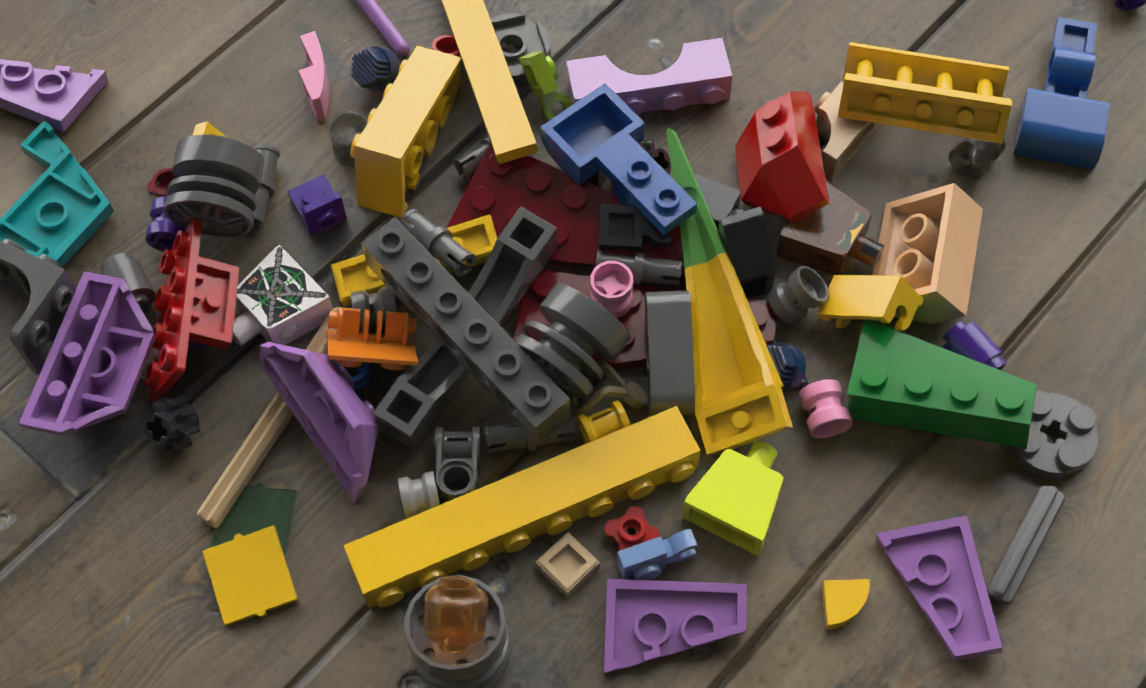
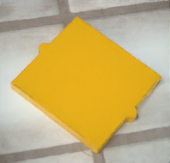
M274 525L245 536L238 533L234 536V540L203 550L218 606L226 627L257 615L260 618H265L268 611L299 601Z

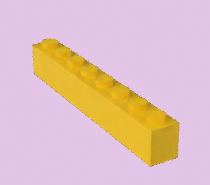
M675 406L343 546L368 608L376 605L387 607L400 601L405 593L419 587L423 588V586L441 577H447V575L461 569L465 571L477 569L486 564L491 556L505 550L507 553L517 552L528 546L533 538L545 533L549 535L559 534L571 527L573 521L587 515L590 517L601 516L610 511L615 503L629 497L631 500L641 499L649 495L655 489V486L669 480L672 483H677L687 479L699 466L700 448L678 407Z

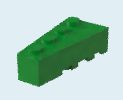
M864 320L847 392V401L852 419L1027 449L1037 384L874 321Z

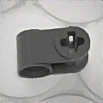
M474 426L472 431H445L443 427H436V482L441 504L479 489L480 466L482 465L481 426ZM462 482L467 484L464 489L459 491L448 489L454 483Z

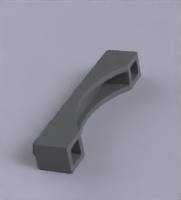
M520 207L498 237L469 294L501 327L557 249V227ZM437 339L418 359V366H411L398 377L373 412L375 421L379 425V430L414 452L469 374Z

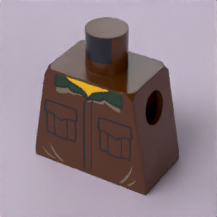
M827 181L826 185L830 204L795 223L788 221L780 233L776 256L831 275H842L852 258L873 268L885 245L866 236L872 217L870 211Z

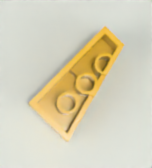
M416 46L409 59L402 61L396 80L393 84L389 83L387 85L379 107L371 110L367 126L361 134H356L352 141L350 155L352 158H355L357 206L403 218L408 207L407 202H405L407 188L416 189L421 178L418 172L423 156H431L435 147L438 127H444L461 89V57Z

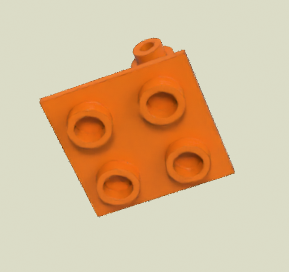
M338 307V311H329L328 328L336 329V331L327 330L329 360H336L337 364L346 367H359L363 365V362L381 363V367L389 370H404L407 368V365L418 366L413 337L407 336V334H416L417 318L409 317L406 312L386 311L384 334H381L383 313L381 310H378L375 334L368 333L369 309H365L362 333H359L360 309Z

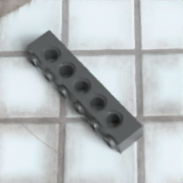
M396 217L361 243L369 268L537 445L570 418V398Z

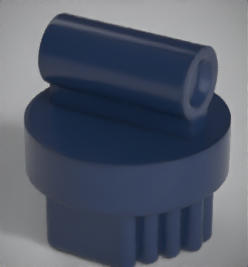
M372 46L355 53L352 57L354 62L351 63L353 66L351 68L353 72L351 77L361 88H367L371 91H385L389 83L393 84L398 76V60L394 52L389 48Z
M786 343L766 345L783 383L781 388L783 393L793 390L798 391L809 385L805 375V357L798 347Z

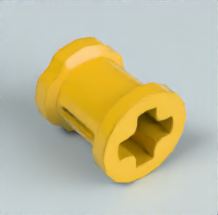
M619 400L611 402L609 408L589 416L583 413L576 416L577 425L585 444L631 425Z

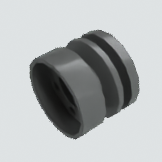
M202 134L187 136L179 140L172 166V173L175 179L171 180L167 192L169 196L165 201L163 212L170 221L185 229L193 219L201 220V234L234 237L249 233L253 228L255 218L253 212L257 207V200L254 194L257 193L261 186L265 164L263 156L253 147L223 136Z
M558 283L555 284L539 306L541 313L551 325L547 326L530 320L525 325V329L531 337L520 334L514 341L561 390L564 389L575 396L586 399L594 390L587 378L600 381L604 376L603 370L592 357L596 356L609 362L615 361L631 337L625 326L596 301L568 285Z
M463 575L441 577L423 586L410 601L404 618L408 647L414 667L423 684L428 688H493L505 674L510 658L504 607L495 591L479 579ZM456 643H459V645H461L462 647L468 645V647L464 650L458 645L452 648V646Z

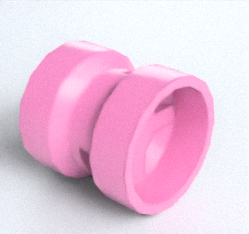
M605 261L598 264L590 276L591 299L609 311L615 318L622 317L630 310L633 304V274L630 268L618 261Z
M833 379L817 381L805 386L798 393L802 409L810 415L807 419V426L810 436L813 438L822 439L837 436L850 429L853 425L849 409L842 406L844 393L839 381Z

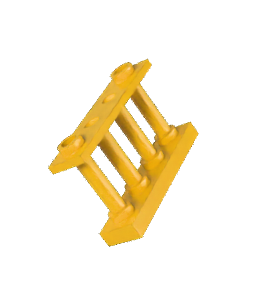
M850 42L842 79L844 83L838 117L1003 143L1012 108V100L1002 98L1009 67Z

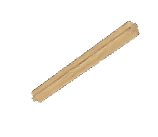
M338 307L332 309L331 311H338ZM329 315L305 350L328 355L327 330L336 331V329L328 328ZM278 391L197 511V516L203 523L213 528H217L222 524L293 416L292 411Z

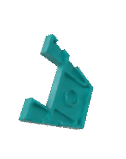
M44 120L20 146L25 155L48 169L0 218V241L10 239L19 244L26 253L36 257L40 254L46 255L59 263L63 268L109 218L114 210L92 178L73 157L65 143L56 135L51 125Z

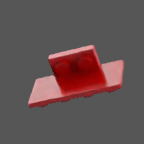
M193 219L184 231H178L172 248L170 250L165 249L160 259L159 273L164 274L163 286L159 287L154 301V309L159 311L158 323H155L152 329L156 335L152 346L154 348V357L147 367L144 385L150 387L148 402L162 399L184 374L189 341L225 350L232 343L239 267L199 256L202 221L198 219Z

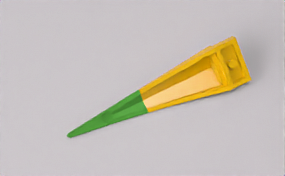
M668 128L666 135L673 179L697 203V212L680 224L686 288L690 293L695 415L706 454L715 456L727 449L738 448L793 428L781 389L783 383L677 133Z

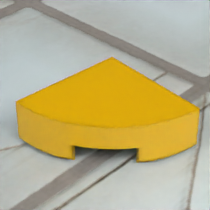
M870 579L823 580L822 595L826 630L842 627L858 615L867 600Z

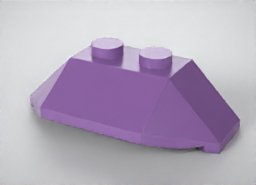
M83 272L19 424L21 427L65 436L127 412L156 335L124 279Z
M272 342L264 343L260 346L258 363L352 501L356 503L362 499L367 485L379 425L376 423L373 414L375 409L367 400L363 402L354 391L355 384L348 370L344 366L338 367L333 360L328 359V355Z

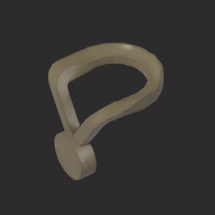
M597 359L595 362L616 387L607 386L598 390L587 402L580 406L577 405L578 396L570 392L567 393V396L570 398V412L576 416L589 412L605 396L623 397L632 408L638 410L648 403L645 391L637 383L629 381L626 384L609 363L602 359Z

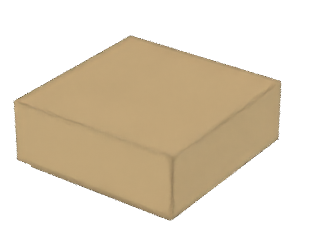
M569 532L535 562L536 568L567 598L600 568V562Z

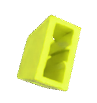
M755 441L747 456L732 449L725 450L687 495L684 501L682 518L759 557L784 477L779 472L770 469L778 455L777 450L763 441Z

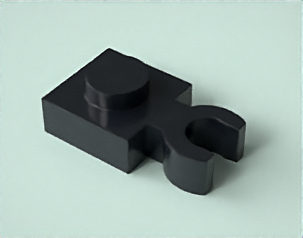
M601 204L599 250L641 252L642 240L649 241L651 245L657 248H667L672 243V236L659 235L656 232V227L647 218H643V214L636 206Z

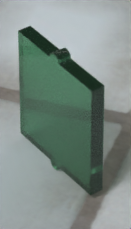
M258 483L255 487L245 486L221 524L215 528L212 547L234 540V536L238 533L245 536L274 525L286 558L297 491L292 489L265 488L262 483Z

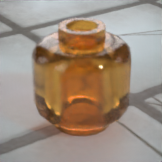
M447 576L439 579L438 584L432 586L425 595L423 620L425 635L433 642L438 643L440 649L452 653L466 651L468 645L480 641L484 637L487 628L488 597L485 591L477 586L475 580L468 577Z

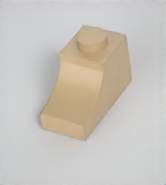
M842 81L831 94L825 92L821 96L814 110L817 114L816 124L818 133L823 137L826 145L822 153L825 178L831 182L876 130L878 124L838 117L844 83Z

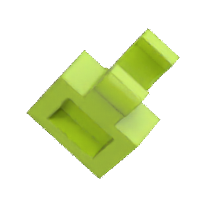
M544 51L531 52L519 58L533 95H537L539 99L540 111L546 121H550L555 117L552 113V105L556 101L561 103L563 111L573 105L567 95L556 91L559 89L555 81L558 78V72L553 60L549 56L546 57Z

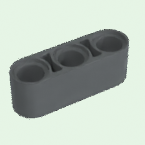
M689 291L645 292L649 415H656L675 406L678 407L682 415L694 414L695 382Z

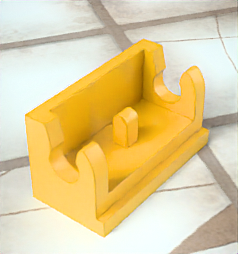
M834 275L828 287L829 297L820 305L816 315L823 321H830L831 318L837 319L835 327L845 328L851 319L880 320L882 323H890L896 311H900V317L895 324V330L904 331L911 324L917 308L922 306L924 299L902 276Z

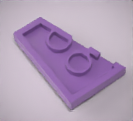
M0 59V108L38 123H42L45 120L52 128L65 132L107 84L106 70L91 69L90 74L72 72L69 66L56 65L54 70L33 68L30 62Z
M967 516L876 533V540L954 661L1002 653L1003 647Z
M607 579L604 675L745 634L747 624V584Z

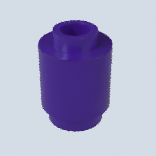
M960 321L943 336L946 343L942 348L998 370H1002L1007 364L1001 357L1003 352L975 321L967 325Z

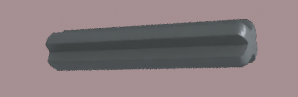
M1051 485L1049 487H1040L987 588L988 596L994 602L1000 605L1012 604L1065 501V495L1058 491V488Z

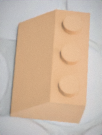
M955 183L885 204L879 243L885 245L874 266L872 275L902 276L924 299L922 306L917 308L912 321L934 324L967 316L983 208ZM896 311V314H895L894 317L899 318V317H900V311Z

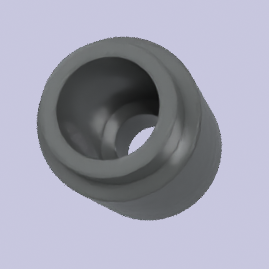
M127 253L115 254L106 259L101 266V275L124 279L143 314L146 313L155 301L156 294L140 262L133 259Z

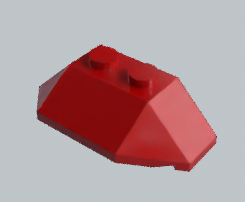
M789 91L783 96L767 102L762 108L755 111L737 141L735 151L741 200L746 205L754 208L761 207L762 211L781 216L784 220L795 223L830 203L812 96L808 91Z

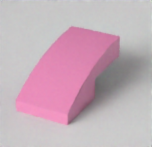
M315 31L300 36L309 67L299 70L306 98L318 123L326 121L330 87L320 43Z

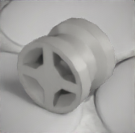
M434 471L426 472L421 478L414 480L408 477L398 478L406 519L440 505Z

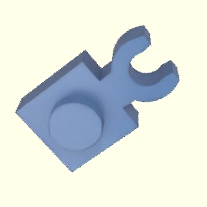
M691 529L680 531L665 540L658 537L618 551L617 568L621 578L624 580H653L662 573L661 570L666 569L668 563L684 561L696 556L694 548L697 547V543Z

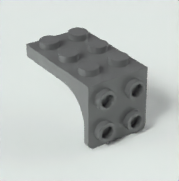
M4 239L2 242L0 241V289L29 301L26 311L11 331L10 340L31 371L40 375L76 288L66 270L55 260L43 254H40L38 257L26 253L16 242Z

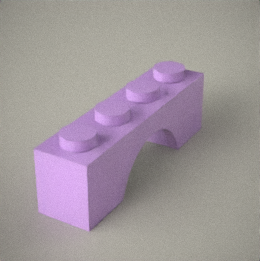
M723 38L683 43V48L677 61L668 69L652 75H635L620 70L612 64L606 55L566 61L567 87L573 104L604 83L636 115L663 109L676 110L683 106L703 103L715 104L722 100L730 99L732 72Z

